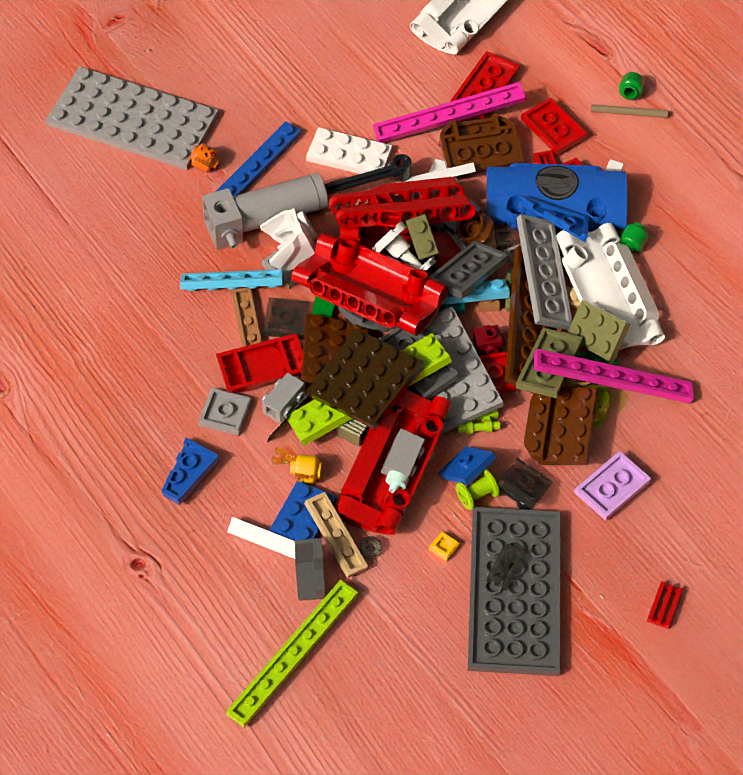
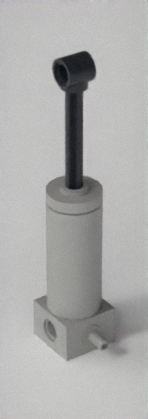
M398 154L394 156L392 162L387 163L386 167L326 184L323 183L318 173H314L236 196H232L229 188L202 195L204 222L216 250L226 247L236 248L238 244L243 243V233L259 229L260 225L283 211L296 207L299 212L303 211L307 215L327 209L329 194L388 177L400 182L406 181L411 176L412 161L409 156Z

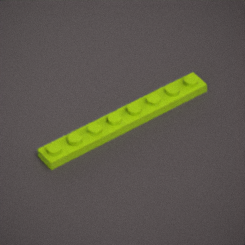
M340 580L227 709L226 715L245 728L358 597V592Z

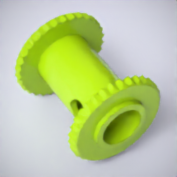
M485 469L481 473L479 480L467 486L458 482L456 484V492L463 506L468 510H473V501L489 493L497 497L499 495V487L493 475Z

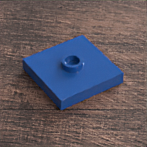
M466 446L438 474L441 479L469 485L496 459V456L493 452Z

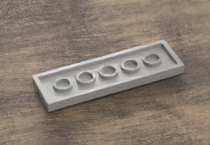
M520 214L516 219L535 324L569 330L572 324V317L555 226L545 219Z

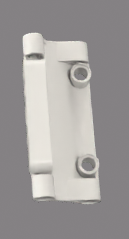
M606 223L595 231L588 232L586 242L581 241L564 230L557 234V242L564 255L561 261L580 303L581 300L588 301L631 324L620 350L631 346L657 345L665 339V335L658 322V309L629 247L619 243L620 238L614 225Z

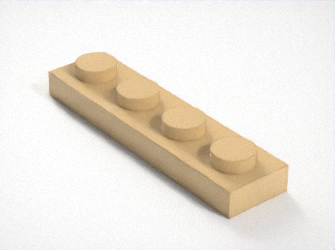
M323 492L307 499L304 504L346 577L349 578L366 570L368 567L367 563L326 493Z

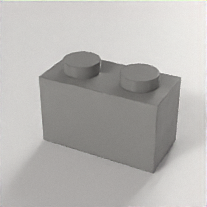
M400 429L381 473L388 475L389 471H397L412 478L417 468L414 465L416 458L420 460L425 450L422 447L424 439L404 429Z

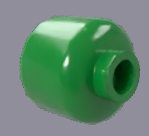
M636 72L626 73L619 84L620 95L627 100L638 99L645 87L644 78Z
M636 222L628 224L620 237V243L627 245L631 254L633 252H641L649 239L647 228Z

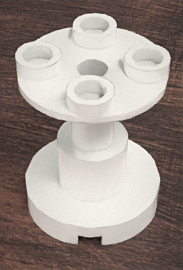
M402 221L372 248V250L379 253L386 249L395 260L400 258L405 264L423 271L428 270L437 262L433 256L422 265L409 251L411 246L400 235L407 228Z

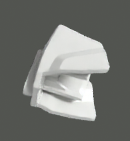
M296 207L283 211L260 225L262 231L281 243V245L277 246L279 251L269 260L270 265L280 270L290 271L299 263L315 254L317 234L303 211L299 212Z

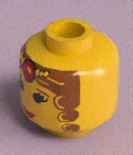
M300 454L297 456L296 461H291L290 474H294V478L298 482L314 484L317 479H321L323 464L319 462L317 456Z

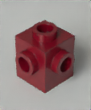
M485 325L474 328L472 340L478 356L501 353L502 345H505V337L503 332L500 333L498 325Z

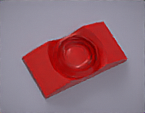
M297 333L217 353L216 358L227 393L251 391L262 385L277 382L278 379L283 378L287 373L292 376H301L303 351Z

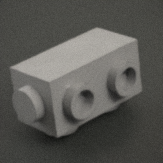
M289 373L283 378L278 379L274 389L270 393H266L262 399L263 413L281 423L293 411L294 406L304 399L306 395L305 383L299 377L292 376Z

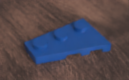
M187 437L183 442L184 447L181 453H178L174 469L170 471L161 491L164 497L178 505L188 497L220 461L218 454Z

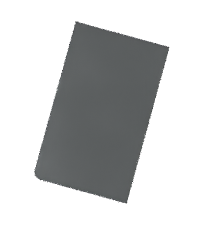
M321 538L295 540L298 600L324 599L325 584Z

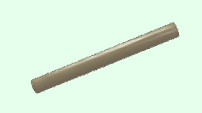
M591 104V112L667 118L668 110Z

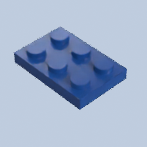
M297 481L269 531L293 541L316 539L320 530L304 503L307 499L324 491ZM325 492L334 506L337 497Z

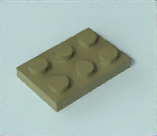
M581 300L568 334L583 337L582 347L610 362H614L631 324L588 301Z

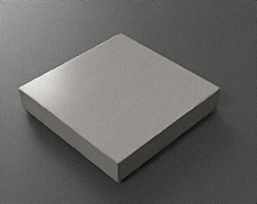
M211 388L198 420V426L239 436L252 403V398Z

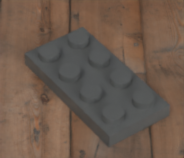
M473 241L428 278L447 285L449 294L463 299L508 262V254L478 241Z
M395 328L379 340L399 350H403L426 336L423 332L415 336L400 328ZM449 363L412 384V386L421 397L429 400L460 377L459 373Z

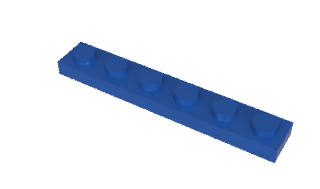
M285 121L216 191L229 188L232 196L243 194L301 135V130Z

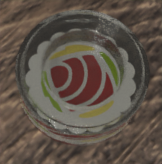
M375 536L365 537L360 543L361 554L367 559L379 557L382 553V542Z

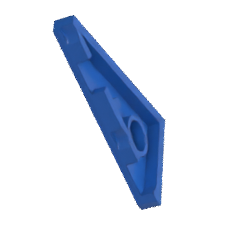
M522 195L520 205L581 241L586 242L588 237L587 215Z

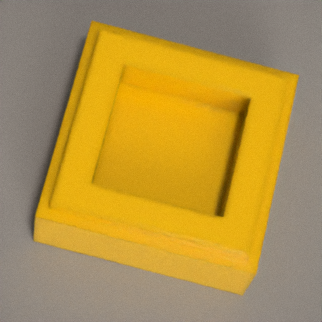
M441 531L429 546V551L447 562L460 546V542Z

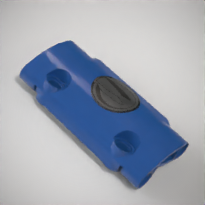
M513 163L509 167L487 166L486 215L491 217L494 225H504V222H507V226L510 229L518 230L516 218L520 214L544 219L520 205V199L524 195L587 215L588 232L595 231L606 223H612L615 229H625L626 171L603 170L600 166ZM554 225V226H555V230L563 231V229H561V228H559L558 226Z

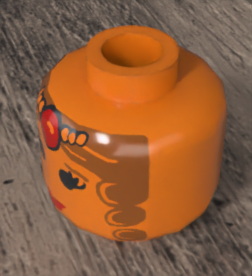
M204 143L199 146L196 145L190 156L192 165L204 172H209L211 168L216 169L220 158L217 157L218 151Z

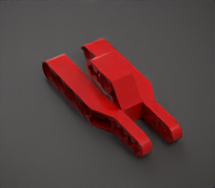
M455 177L383 184L368 191L334 195L328 203L331 211L336 214L338 225L343 229L378 225L384 226L390 231L394 230L401 221L406 225L407 220L424 214L426 215L429 227H431V224L471 219L476 213V207L470 198L464 195V189ZM360 199L361 202H359V205L356 206L355 203H357V200ZM338 202H341L342 204H340L339 207L336 208ZM365 213H368L366 219H363L362 217L365 216ZM348 215V218L344 222L342 219H344L345 216ZM406 228L400 235H408V228Z

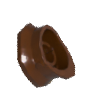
M476 212L471 219L456 221L459 239L463 241L466 247L473 241L484 244L491 237L494 222L486 214Z

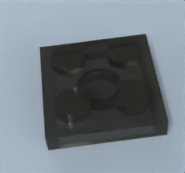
M269 297L263 335L283 337L297 333L298 339L303 340L305 316L309 313L310 302Z
M517 458L502 475L497 484L504 491L533 509L549 490L553 481Z

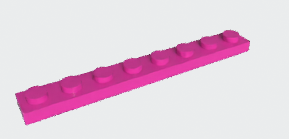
M520 82L376 123L373 124V129L377 141L385 143L446 125L454 119L457 122L526 101V97Z
M536 349L534 352L535 371L685 403H691L694 399L692 382L541 349Z

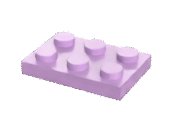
M619 451L577 486L574 493L606 521L650 483L651 478Z

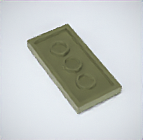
M542 328L516 382V389L557 398L566 377L535 371L534 352L536 349L576 357L583 343V337Z

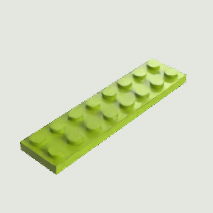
M433 333L401 350L422 360L425 365L409 386L452 362L449 354ZM315 399L293 411L287 418L303 446L353 419Z

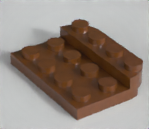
M494 113L491 118L456 123L454 119L449 121L440 132L439 147L441 146L446 169L474 163L476 172L487 171V166L509 167L513 163H525L514 122L501 117L499 113Z
M307 313L304 324L301 381L313 383L353 331L358 329L368 334L367 328L352 324L348 319L344 321Z
M597 387L561 388L557 398L537 393L533 394L530 400L524 445L530 457L537 461L538 464L588 465L598 398Z

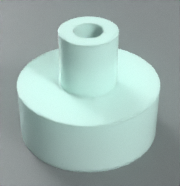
M389 471L385 480L390 485L389 492L393 493L397 489H406L409 478L400 472Z

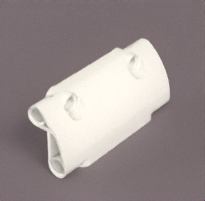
M431 0L410 23V29L416 36L432 47L446 53L457 54L507 0Z

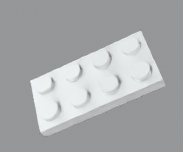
M318 127L307 153L306 161L361 174L386 167L392 151V145Z

